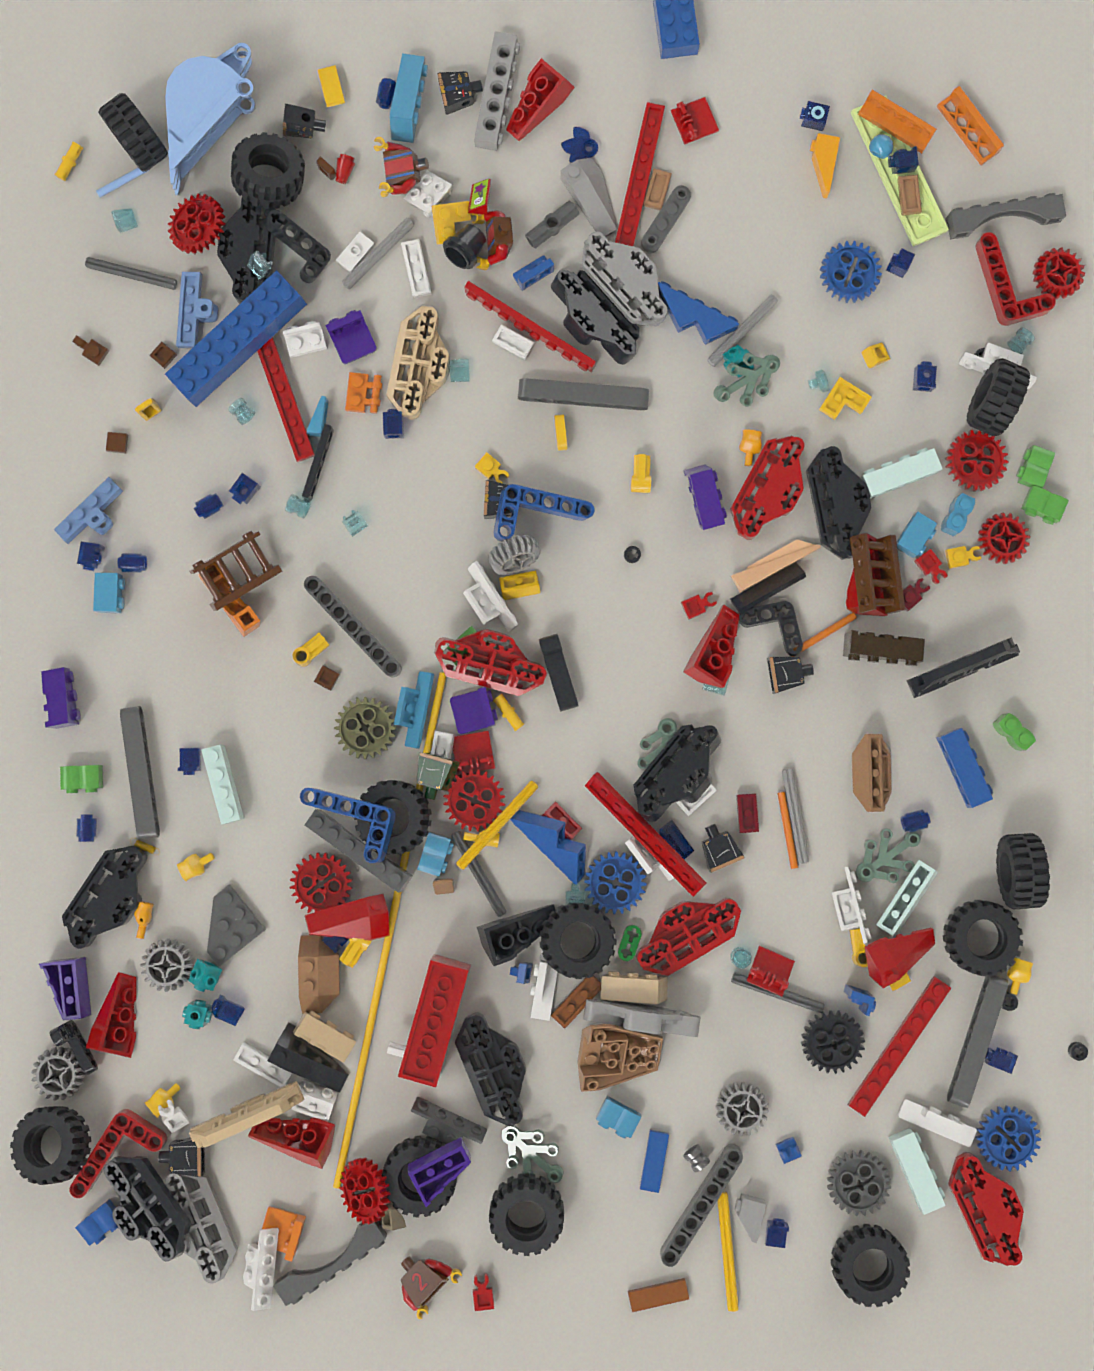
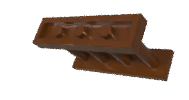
M252 530L242 535L243 540L205 562L200 560L192 565L193 569L189 572L191 574L199 572L214 597V602L209 604L213 611H218L283 572L279 565L273 566L269 564L254 538L261 535L259 531L255 533ZM246 543L249 544L263 567V573L258 576L253 574L238 549ZM229 553L233 554L246 576L245 580L247 582L241 586L239 583H236L222 560V557ZM214 562L230 586V592L226 595L220 594L205 567Z
M867 533L850 537L859 613L876 610V606H885L886 614L904 611L905 604L896 535L878 538L876 542L868 541ZM869 549L878 550L879 561L870 560ZM871 568H880L881 579H873ZM874 587H882L884 598H875Z

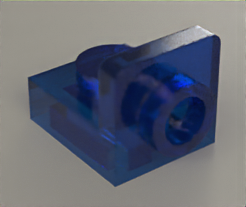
M179 748L180 767H177L178 771L183 772V775H195V771H201L200 748Z
M223 995L215 999L211 1007L215 1018L233 1026H236L245 1010L243 1006L227 1000Z
M773 1218V1221L767 1220L766 1246L785 1248L787 1232H789V1226L785 1220Z

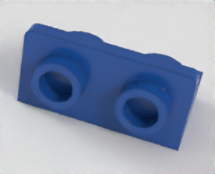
M543 255L513 273V278L523 291L553 273L554 263L550 258L547 260Z
M848 984L845 985L844 992L851 999V1002L858 1004L859 1009L864 1015L870 1016V1013L874 1012L876 1007L875 997L866 990Z

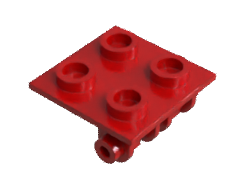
M706 97L684 104L683 101L677 103V108L670 110L684 145L719 131Z
M489 730L454 737L455 761L460 762L457 775H461L462 771L469 773L470 769L473 772H477L478 769L483 771L495 768Z
M759 946L746 981L782 997L785 989L788 988V980L795 961Z

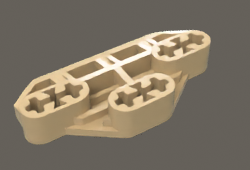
M421 306L401 321L386 396L400 415L410 420L417 419L420 416L422 404L443 386L447 379L450 357L437 332L439 319L437 311L433 307ZM420 315L417 319L416 329H412L413 325L410 323V320ZM429 315H432L433 317L430 318V326L428 327L429 336H427L426 339H423V336L426 335V328L428 325L427 318H429ZM406 339L415 340V343L412 345L411 355H407L409 342ZM441 355H444V358L441 359V366L439 369L440 376L438 377V379H435L434 376L437 375V367L439 366L438 358H440ZM401 365L410 366L407 370L405 381H402L404 367H401ZM415 388H418V391H416L415 393L416 400H414L413 403L415 410H412V413H409L408 409H411V400H413L412 391H414ZM396 390L405 392L402 395L400 406L396 402L399 399V393H396Z
M297 1081L266 1095L260 1094L230 1109L231 1114L227 1116L223 1113L192 1127L189 1135L192 1142L195 1141L197 1148L207 1147L276 1117L305 1099Z

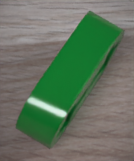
M633 924L625 928L618 947V956L623 961H630L634 958L642 933L640 928ZM635 928L638 936H634L632 942H630V935L627 932ZM627 944H631L629 948L632 952L631 955L628 954L624 957L621 950L626 949Z

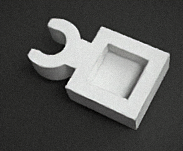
M167 1100L168 1107L162 1108L159 1105L158 1110L163 1123L173 1133L189 1124V1119L179 1106L174 1109L173 1102Z

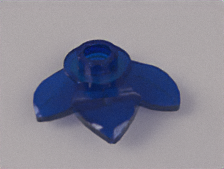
M573 127L574 138L561 143L563 150L570 154V163L594 157L598 152L597 142L590 138V134L586 129L581 127ZM586 147H591L592 150L587 151Z

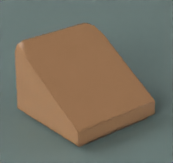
M452 878L433 881L436 895L454 893Z

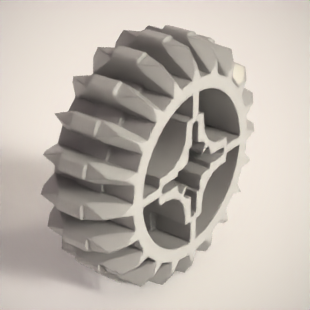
M517 535L516 537L504 540L502 543H498V546L493 547V550L489 552L490 555L488 557L495 573L507 575L508 573H518V571L530 567V564L535 563V560L539 558L540 551L534 537H531V535Z
M166 939L165 944L163 940H159L157 944H151L152 950L149 948L145 950L147 955L142 956L146 963L140 964V967H146V970L142 971L141 974L148 975L145 978V982L151 980L150 987H154L157 984V991H160L162 988H164V992H168L170 988L172 991H175L177 986L180 988L184 986L183 981L188 982L189 978L186 975H190L191 972L188 968L194 967L193 963H189L193 956L187 957L186 954L190 950L186 949L183 951L182 949L185 944L182 943L177 946L178 940H174L172 944L170 939ZM164 950L162 960L153 962L156 954ZM171 951L176 953L181 961L174 960ZM168 961L170 965L174 966L166 969L167 967H164V965L161 964L166 963ZM181 968L179 976L175 980L170 981L173 970ZM154 969H157L161 972L162 978H164V980L157 976Z
M62 1046L58 1050L56 1047H53L51 1051L46 1050L44 1055L38 1056L39 1061L33 1064L37 1069H33L31 1072L36 1077L32 1078L31 1081H37L38 1084L34 1088H41L40 1095L46 1092V1099L52 1096L53 1101L58 1100L59 1097L61 1100H65L67 1096L72 1097L74 1095L73 1092L80 1090L79 1086L84 1083L80 1078H84L86 1074L81 1072L83 1069L75 1054L71 1055L70 1048L65 1051ZM55 1058L64 1060L68 1065H62ZM48 1063L49 1075L46 1077L45 1068ZM65 1069L60 1076L52 1078L58 1071ZM72 1070V1080L69 1084L68 1072ZM50 1082H55L62 1088L53 1087Z
M741 1082L740 1088L737 1083H734L735 1089H731L728 1085V1093L721 1091L724 1098H717V1101L722 1105H716L715 1107L720 1111L716 1113L718 1118H722L719 1121L720 1124H726L725 1130L731 1129L733 1135L736 1134L737 1130L739 1136H743L744 1131L750 1136V1129H753L755 1133L758 1132L756 1126H764L760 1120H767L763 1113L769 1112L768 1108L764 1107L768 1105L767 1100H763L765 1095L763 1093L759 1094L760 1089L758 1087L753 1090L751 1083L747 1088L745 1082ZM744 1094L739 1101L731 1100L736 1095ZM750 1096L757 1102V1111L749 1107ZM742 1105H744L745 1108H746V1111L743 1112V1113H740V1111L738 1110V1108H739L740 1106L742 1107ZM727 1107L735 1111L734 1122L727 1116ZM746 1117L753 1118L751 1121L747 1123L740 1124Z

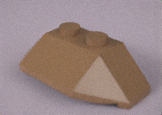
M865 734L852 753L853 793L867 812H884L885 805L892 792L891 754L883 740L882 734Z
M300 936L298 985L302 1014L305 1011L310 1013L311 1010L315 1013H322L340 994L339 954L322 936Z

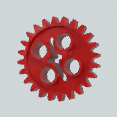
M197 193L196 198L190 195L189 201L184 198V204L178 203L179 209H173L175 215H170L173 221L168 223L171 228L167 231L171 234L169 238L173 241L172 243L182 252L185 251L187 254L192 252L196 255L197 250L203 253L204 247L209 250L210 243L215 246L214 239H220L218 233L224 232L221 226L226 225L222 221L226 216L223 214L224 209L220 207L221 204L212 196L208 197L206 194L201 196Z
M973 429L968 432V435L966 432H963L961 437L957 436L955 438L956 442L950 444L953 449L946 451L951 456L945 458L946 461H950L945 467L952 470L948 475H955L952 481L959 480V487L966 484L965 490L972 486L973 492L978 487L980 491H983L985 486L990 489L992 483L995 485L999 483L998 479L1004 477L1001 472L1007 471V468L1003 465L1009 463V461L1004 460L1008 453L1002 452L1006 446H999L1001 439L995 441V436L988 437L986 433L982 435L979 430L974 433ZM965 446L971 449V454H967L964 451ZM983 448L989 449L990 456L984 454ZM976 457V459L981 462L977 464V461L972 459ZM963 465H967L970 468V473H966L963 470ZM983 466L989 469V475L983 473Z
M470 769L469 775L462 771L463 777L460 778L458 775H455L457 781H452V788L448 790L449 794L443 795V797L448 799L443 805L449 806L445 813L451 812L452 815L449 817V820L455 818L454 825L462 823L461 829H464L467 825L471 832L472 827L475 826L478 832L482 825L486 830V823L491 825L493 823L492 819L498 817L496 814L503 812L499 807L505 806V803L500 802V799L505 798V795H500V792L504 789L497 788L500 781L493 782L494 775L488 778L487 771L483 775H480V769L477 770L476 774H473L472 769ZM472 782L475 790L472 793H467L464 790L465 783ZM484 790H490L493 794L492 798L488 801L482 798L481 794ZM461 792L470 797L477 795V799L489 804L490 808L478 803L471 805V800L459 796L458 793ZM459 800H464L467 803V808L463 811L459 810L456 806ZM476 808L484 809V817H475L474 810Z
M320 852L316 853V858L310 854L309 861L303 858L302 862L304 865L296 864L299 870L292 871L296 877L290 879V881L295 882V885L290 886V889H295L296 891L291 896H298L295 903H303L301 909L307 906V913H310L313 909L317 912L340 905L339 903H347L344 897L351 896L347 890L353 889L352 886L348 885L353 879L347 878L351 871L345 872L344 869L348 865L341 866L342 859L335 861V855L328 858L327 852L321 857ZM321 865H325L328 868V873L325 876L319 872ZM332 873L336 874L324 884L325 888L320 887L312 894H307L309 890L319 884L318 879L322 881ZM307 876L312 879L311 887H306L303 883L304 878ZM334 880L340 885L338 891H333L330 887L331 882ZM317 892L322 893L324 896L322 903L315 900Z
M365 1157L348 1162L349 1165L344 1166L345 1171L341 1172L344 1178L340 1179V1182L343 1186L339 1187L344 1193L341 1195V1198H345L343 1205L348 1206L347 1213L351 1211V1218L356 1217L357 1222L362 1221L363 1225L367 1223L369 1225L381 1220V1217L385 1216L384 1211L388 1210L386 1204L390 1203V1200L387 1198L390 1192L386 1191L389 1184L384 1182L387 1177H382L383 1170H377L378 1164H373L372 1159L367 1160ZM371 1187H374V1188H375V1190H373V1191H367V1192H364V1193H361V1194H357V1195H355V1193H354L355 1191H358V1190L361 1191V1190L368 1189V1188H371Z

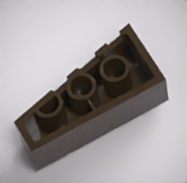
M851 630L844 635L843 656L848 657V660L860 661V658H866L867 662L872 663L886 660V664H898L899 661L905 662L906 666H917V663L923 662L925 639L905 636L894 638V635L889 634L875 636V633L872 632L860 633L858 635V631Z

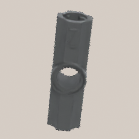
M569 200L555 212L547 214L541 223L525 234L529 244L536 249L551 236L557 235L560 229L579 215L577 207ZM555 222L557 226L549 227L547 224Z

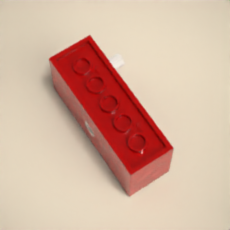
M436 954L432 956L407 1045L404 1046L390 1042L388 1046V1054L403 1058L398 1077L437 1087L471 964Z

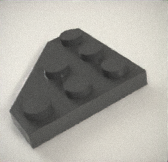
M228 885L213 897L207 953L218 967L266 930L231 885Z

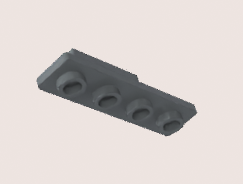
M420 1097L416 1098L411 1109L412 1113L428 1119L422 1133L444 1144H448L460 1137L463 1139V1136L482 1144L487 1129L479 1124Z

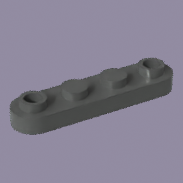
M683 185L677 186L642 239V247L646 252L654 253L660 248L691 198V192L688 187ZM682 192L685 194V196L680 197L678 194ZM654 239L655 242L651 244L648 240Z

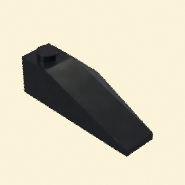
M554 904L478 926L477 930L482 947L492 965L497 966L511 961L522 950L531 946V943L540 937V930L544 928V925H542L544 921L548 920L549 914L552 911H556Z
M288 1022L267 1061L288 1072L340 1093L349 1074L326 1052L308 1043L303 1038L294 1035L293 1030L296 1026Z

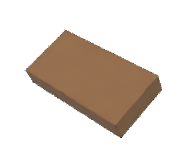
M653 169L643 206L659 211L662 209L672 173Z
M918 175L899 176L897 180L901 215L920 214L922 209Z

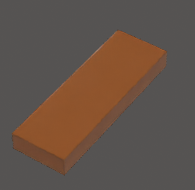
M594 975L590 978L585 977L556 1008L551 1017L565 1029L585 1008L586 999H593L601 991V982Z
M685 1278L628 1291L632 1312L689 1300Z

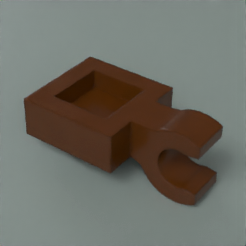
M76 335L72 341L84 350L81 354L98 366H100L109 352L106 347L93 339L87 343Z

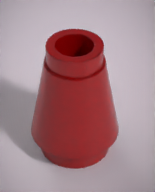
M340 154L339 158H337L336 182L341 184L347 183L355 166V158L346 154Z

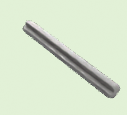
M409 218L404 219L343 279V285L351 289L414 227L413 222Z
M772 294L769 295L708 358V363L715 367L723 359L722 354L735 347L778 302L777 298Z
M792 769L782 770L797 860L798 863L803 864L809 862L794 774Z

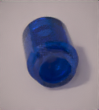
M390 78L381 79L378 85L376 103L382 109H390L392 106L396 82Z
M215 493L213 495L209 494L195 502L196 507H194V510L199 518L203 516L206 519L220 511V508L224 505Z
M122 553L121 557H118V568L122 572L141 573L147 570V557L141 553Z
M923 809L906 813L900 817L904 832L926 829L928 824L931 823L928 812L925 813Z
M81 814V818H77L76 837H78V842H94L97 818H93V814Z

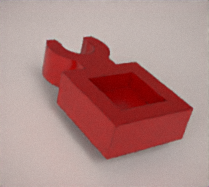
M931 549L914 561L925 576L931 573L932 581L936 585L940 583L937 579L938 574H941L943 578L948 577L946 571L939 569L942 562Z
M712 592L706 593L703 599L698 594L681 602L688 620L706 613L705 606L713 607L717 604L716 601L710 603L707 600L709 596L713 595Z
M485 1273V1280L483 1282L478 1281L477 1275L474 1276V1284L478 1287V1289H473L475 1311L491 1310L495 1307L493 1288L487 1287L489 1282L487 1273Z

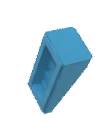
M321 396L307 428L309 436L321 437L324 424H326L329 403L326 396Z

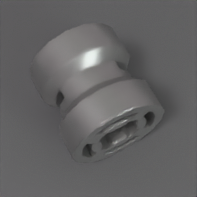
M699 1144L692 1146L683 1154L685 1160L691 1163V1168L694 1172H699L710 1163L709 1158L703 1155Z

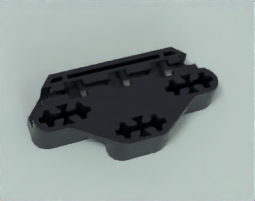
M242 198L241 207L227 221L226 225L221 228L224 232L219 233L220 239H218L217 255L233 280L232 294L239 304L254 291L255 281H258L260 286L272 275L276 238L265 228V219H261L262 206L255 207L250 201L247 203ZM269 207V209H265V216L274 208ZM260 230H263L262 242H266L265 245L257 244L259 242ZM257 256H260L259 267L263 268V271L255 270Z
M560 270L551 283V289L567 306L568 313L563 320L564 327L582 345H588L592 340L600 341L602 347L618 364L624 365L633 359L636 355V340L639 338L638 325L632 324L585 271L579 270L576 275L568 270Z
M830 446L820 450L807 468L806 474L820 543L835 556L845 560L852 558V552L846 550L848 546L851 548V542H848V540L844 542L843 540L860 534L870 513L871 502L867 484L843 463L840 449ZM829 453L831 454V456H835L833 460L831 457L827 456ZM820 459L824 474L816 475L820 471L819 466H815V464ZM833 471L835 474L839 475L837 478H835V476H831ZM823 485H826L827 495L830 500L822 501V499H825ZM856 487L861 491L858 493L857 491H854V488ZM860 505V507H864L865 510H858L857 507ZM828 510H831L835 526L827 527V525H830ZM845 527L846 529H849L850 532H843L842 529ZM833 536H836L839 552L831 547L834 542Z
M1011 637L906 681L913 698H917L976 673L979 669H987L1017 657L1020 650L1018 645L1014 644Z
M692 724L681 726L633 784L634 795L637 798L638 813L648 822L657 821L672 803L685 800L688 803L696 802L712 783V777L709 773L710 756L721 743V737L715 726L707 725L694 728ZM691 733H694L690 738L692 742L686 740L691 735ZM679 748H681V750H680V751L677 753V755L673 758V760L675 761V763H673L672 761H670V759H671L672 756L677 752V750H678ZM664 768L663 772H662V773L658 776V778L656 779V781H657L658 783H655V782L653 781L654 778H655V777L659 774V772ZM645 789H648L641 797V794L645 791Z
M134 845L106 850L62 915L64 927L67 926L70 943L75 948L82 949L88 947L93 943L98 934L125 925L131 920L139 902H142V897L138 893L137 875L147 861V853ZM122 852V854L115 863L113 860L116 857V853ZM134 854H138L139 861H134ZM105 869L113 873V875L108 874L101 885L98 884L106 872L104 871ZM128 870L126 873L128 877L124 878L125 874L123 873V871ZM90 892L98 896L97 898L93 897L86 908L83 907L91 895L89 894ZM133 897L132 902L134 903L128 905L130 902L128 898ZM123 912V914L121 915V918H122L123 920H120V921H119V920H118V919H119V916H118L117 914H120V913ZM75 915L83 919L82 921L77 920L75 925L72 927L71 923L76 918L74 917ZM95 919L94 924L96 926L91 927L92 921L90 920ZM85 935L83 938L85 942L81 943L82 939L80 938V936Z
M473 1013L465 1018L454 1043L484 1116L510 1127L518 1124L523 1117L519 1096L526 1072V1065L515 1042L490 1028L483 1014ZM474 1018L477 1021L481 1020L479 1025L481 1031L484 1027L486 1028V1031L484 1030L482 1034L485 1039H489L487 1045L483 1042L480 1043L481 1035L480 1032L478 1033V1027L476 1024L472 1025ZM465 1027L471 1041H474L468 1045H465L468 1043L466 1036H462ZM507 1047L511 1050L514 1049L513 1058L514 1060L516 1059L517 1067H521L520 1073L513 1071L514 1064L511 1061V1056L509 1053L505 1054ZM474 1053L477 1054L481 1066H485L484 1068L479 1069L477 1071H475V1069L478 1068V1065L473 1056ZM486 1078L492 1092L495 1091V1093L486 1096V1094H488L489 1092L483 1080ZM505 1091L507 1094H510V1102L513 1104V1109L515 1112H518L517 1117L510 1115L511 1107L508 1105V1100L506 1097H502ZM495 1104L498 1105L502 1117L505 1116V1119L493 1115V1112L495 1113L496 1110Z
M114 1157L105 1165L104 1174L116 1193L120 1195V1206L113 1210L112 1215L125 1238L130 1241L138 1238L148 1240L159 1257L165 1262L181 1256L185 1250L184 1241L186 1239L184 1235L190 1233L191 1224L183 1209L147 1157Z

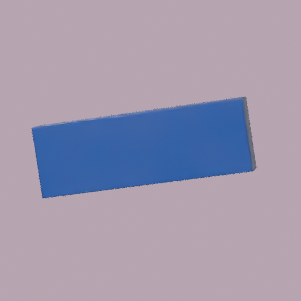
M649 1131L640 1190L659 1193L669 1133Z

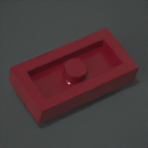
M756 793L736 795L739 833L759 832Z

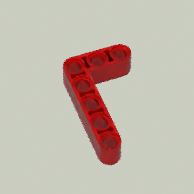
M991 232L984 233L977 241L975 247L998 322L1001 325L1008 326L1044 316L1051 311L1056 304V299L1052 294L1047 293L1016 301L997 237ZM983 241H987L990 246H985ZM988 259H993L995 264H991ZM994 276L999 277L1001 282L995 281ZM999 294L1005 295L1006 300H1002ZM1041 301L1045 302L1048 308L1043 307ZM1023 307H1027L1030 313L1025 312ZM1005 312H1009L1012 318H1008Z
M121 1110L113 1117L87 1158V1163L82 1166V1170L73 1180L69 1188L70 1194L74 1198H82L92 1189L125 1135L149 1151L156 1152L166 1144V1133L132 1110ZM121 1115L127 1118V1124L121 1122ZM136 1127H142L144 1134H139ZM110 1132L116 1134V1136H117V1140H116V1141H114V1140H112V1139L110 1138V1136H109ZM153 1137L160 1139V1145H156L153 1142ZM99 1149L105 1151L106 1157L100 1156ZM88 1166H92L95 1169V1174L89 1172ZM78 1183L84 1185V1191L78 1189Z

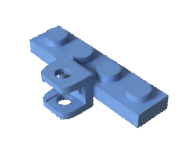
M182 272L176 340L178 348H193L197 344L199 321L201 323H212L218 319V306L213 304L210 299L201 298L202 274L200 272Z
M108 477L54 529L55 532L67 544L87 526L94 529L100 535H104L113 527V522L103 510L123 490ZM106 522V526L101 528V524Z

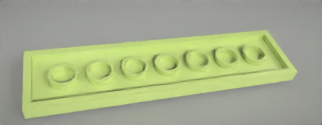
M862 106L853 109L851 115L912 246L914 247L946 233L949 229L910 146L859 116L858 113ZM879 134L887 135L893 141V151L885 159L874 156L869 150L871 140ZM918 175L922 209L920 214L901 215L897 180L899 176Z

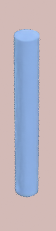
M136 168L96 190L99 197H102L146 172Z

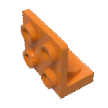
M269 1206L262 1229H279L277 1251L286 1253L284 1260L292 1262L296 1255L306 1216Z

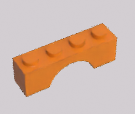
M214 562L205 567L220 594L226 595L229 593L230 586L216 563ZM199 574V578H200V579L202 580V582L205 584V582L203 581L202 577H201L200 574ZM240 597L223 607V610L243 637L260 627L259 618Z

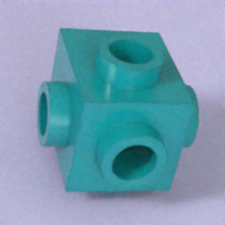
M739 345L730 348L722 354L725 360L723 363L725 369L727 370V366L730 363L754 369V365L748 366L743 362V356L750 352Z
M197 959L194 968L190 972L188 981L194 985L196 990L205 992V989L214 991L222 969L212 962Z
M197 999L190 1002L183 1010L184 1024H188L189 1028L200 1029V1027L206 1026L212 1018V1005ZM194 1012L198 1014V1018L193 1017Z

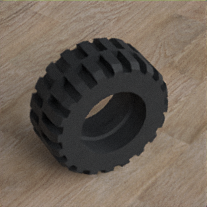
M119 93L99 108L98 113L142 172H147L167 157L168 152L165 146L125 93Z
M262 132L261 135L256 133L250 135V138L245 137L241 140V143L236 145L235 151L232 153L231 182L237 194L243 196L242 199L247 203L250 201L253 206H262L263 209H269V207L279 209L281 205L285 207L290 204V201L294 202L301 193L304 182L305 161L300 150H297V146L292 142L289 143L287 138H280L278 134L274 133L268 135L267 132ZM258 165H271L281 170L283 174L278 177H264L257 174L252 168Z
M1004 358L996 359L989 369L986 370L971 399L966 416L969 426L991 436H999L1004 433V430L1014 420L1027 393L1030 383V372L1028 369Z
M387 780L377 782L375 786L371 785L367 788V793H362L360 796L361 800L382 805L389 799H398L408 809V825L401 834L390 837L386 854L409 852L423 842V837H427L429 833L427 828L431 826L432 820H429V815H432L431 809H428L427 805L429 802L427 798L423 797L424 793L420 789H416L414 785L403 781ZM365 806L363 814L367 816L370 810L368 806ZM354 818L358 825H355L356 831H360V839L366 842L371 822ZM378 830L376 833L378 840L383 838L381 830Z
M1034 833L1004 835L1000 838L997 845L996 872L1000 894H1002L1005 905L1011 909L1042 907L1046 904L1049 897L1050 874L1048 856L1041 838Z
M983 900L968 901L963 903L964 906L955 908V913L953 915L950 914L947 918L950 920L948 925H944L943 930H946V935H943V941L946 942L945 950L950 954L949 958L958 967L972 974L986 977V975L995 976L997 972L1003 973L1007 971L1008 965L1013 966L1016 963L1013 959L1021 954L1018 948L1023 946V940L1020 939V935H1023V932L1017 926L1019 925L1018 919L1012 916L1013 913L1009 909H1005L1000 904ZM978 920H989L994 923L998 931L997 945L991 953L985 956L975 955L968 948L967 933L970 927Z
M573 902L557 907L558 910L552 911L549 914L548 920H545L542 924L544 925L543 930H540L541 941L539 943L544 959L547 960L554 970L568 978H590L595 973L599 974L603 971L602 968L605 965L608 966L611 962L609 961L611 955L614 956L615 954L613 948L617 943V939L614 938L616 932L614 927L611 926L612 922L601 910L585 903ZM574 922L586 923L592 928L595 935V943L588 955L580 959L568 957L560 945L563 931Z
M65 1106L41 1107L34 1109L33 1112H28L24 1116L25 1120L18 1122V1129L14 1130L12 1134L14 1140L10 1143V1148L13 1149V1153L10 1155L11 1160H15L13 1165L16 1171H21L19 1174L23 1179L28 1178V1182L37 1183L38 1185L62 1183L72 1179L74 1175H77L82 1170L80 1166H84L88 1161L86 1156L90 1154L89 1142H92L91 1136H88L89 1126L84 1125L85 1119L82 1116H77V1111ZM50 1126L56 1129L61 1138L60 1154L52 1164L44 1158L41 1151L42 1137Z
M415 1136L414 1139L407 1138L403 1143H398L388 1155L383 1167L382 1177L386 1176L387 1178L384 1182L389 1184L386 1191L390 1192V1195L387 1198L392 1201L393 1207L396 1210L400 1208L403 1210L402 1214L406 1216L408 1213H411L416 1218H419L420 1214L428 1217L431 1216L432 1212L437 1213L441 1211L442 1206H446L455 1191L457 1177L425 1207L419 1193L408 1189L402 1181L403 1167L409 1161L419 1159L442 1147V1142L438 1140L435 1142L429 1136H426V1139L421 1138V1136Z
M524 1173L518 1174V1178L514 1179V1176L507 1178V1183L502 1182L499 1185L498 1190H495L492 1196L489 1210L490 1230L492 1234H495L494 1239L499 1244L502 1242V1248L506 1251L511 1249L512 1254L518 1255L520 1252L524 1253V1256H530V1253L533 1252L535 1255L541 1254L542 1249L547 1251L551 1248V1242L553 1244L557 1242L559 1234L563 1230L564 1204L559 1190L555 1191V1185L552 1182L547 1184L546 1178L542 1176L538 1179L535 1178V1174L530 1173V1176H524ZM531 1201L543 1208L545 1218L538 1225L525 1228L513 1223L508 1216V1211L518 1202Z
M863 1224V1228L856 1225L853 1226V1231L849 1232L846 1230L843 1232L844 1238H838L836 1241L837 1248L833 1247L831 1254L833 1258L831 1259V1266L833 1268V1276L844 1294L849 1299L852 1298L854 1303L858 1305L863 1303L865 1307H872V1304H875L876 1307H882L883 1302L892 1303L894 1296L899 1298L902 1294L901 1288L906 1289L908 1284L905 1279L910 1277V1270L908 1269L910 1261L906 1256L907 1253L897 1238L887 1229L883 1230L878 1225L872 1227L870 1224ZM869 1249L883 1251L887 1257V1266L883 1274L872 1281L857 1279L853 1273V1264L858 1255Z

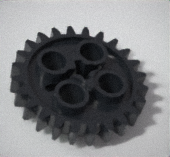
M829 1010V1015H825L822 1011L821 1018L815 1014L816 1021L808 1020L810 1027L804 1026L807 1033L801 1034L802 1038L805 1039L801 1041V1045L805 1047L802 1051L804 1054H808L806 1059L807 1061L812 1060L811 1065L813 1067L818 1064L819 1071L825 1067L827 1074L830 1072V1069H833L834 1073L837 1074V1069L840 1068L844 1073L845 1066L852 1069L850 1063L858 1064L856 1057L862 1058L859 1050H865L864 1046L861 1045V1043L865 1042V1039L860 1036L864 1032L858 1030L860 1025L859 1023L854 1024L855 1019L853 1017L848 1020L847 1013L841 1016L838 1010L836 1015H833L832 1010ZM837 1027H844L841 1033L834 1032ZM818 1033H825L823 1039L816 1038ZM832 1039L835 1040L834 1045L831 1044ZM843 1045H850L847 1051H841ZM825 1051L832 1052L829 1057L822 1056Z

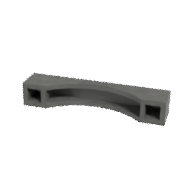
M1049 193L1039 198L1037 196H1030L1020 201L1018 199H1011L1007 203L1001 204L1000 202H993L988 206L982 207L981 205H974L969 209L955 208L946 217L950 240L969 237L982 224L1005 216L1024 217L1040 225L1060 223L1066 217L1063 194L1055 195V193Z
M315 809L304 825L398 893L404 890L413 877L412 874L386 857L380 863L367 862L364 858L366 844L320 809ZM374 849L371 852L373 859L376 860L378 858V852Z
M379 1221L369 1225L368 1223L364 1225L361 1223L358 1225L350 1245L334 1261L315 1269H292L277 1279L273 1287L285 1306L290 1303L294 1305L303 1298L302 1295L309 1292L311 1294L317 1290L321 1282L324 1280L326 1283L336 1276V1272L339 1270L343 1272L357 1258L361 1260L366 1257L370 1249L381 1247L385 1243L384 1240L387 1233L382 1225L379 1224Z

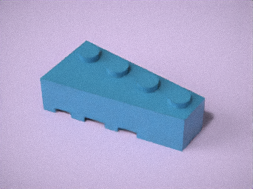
M402 53L389 116L391 140L414 143L419 108H421L422 103L421 93H424L425 81L423 80L424 77H427L428 65H425L424 56Z

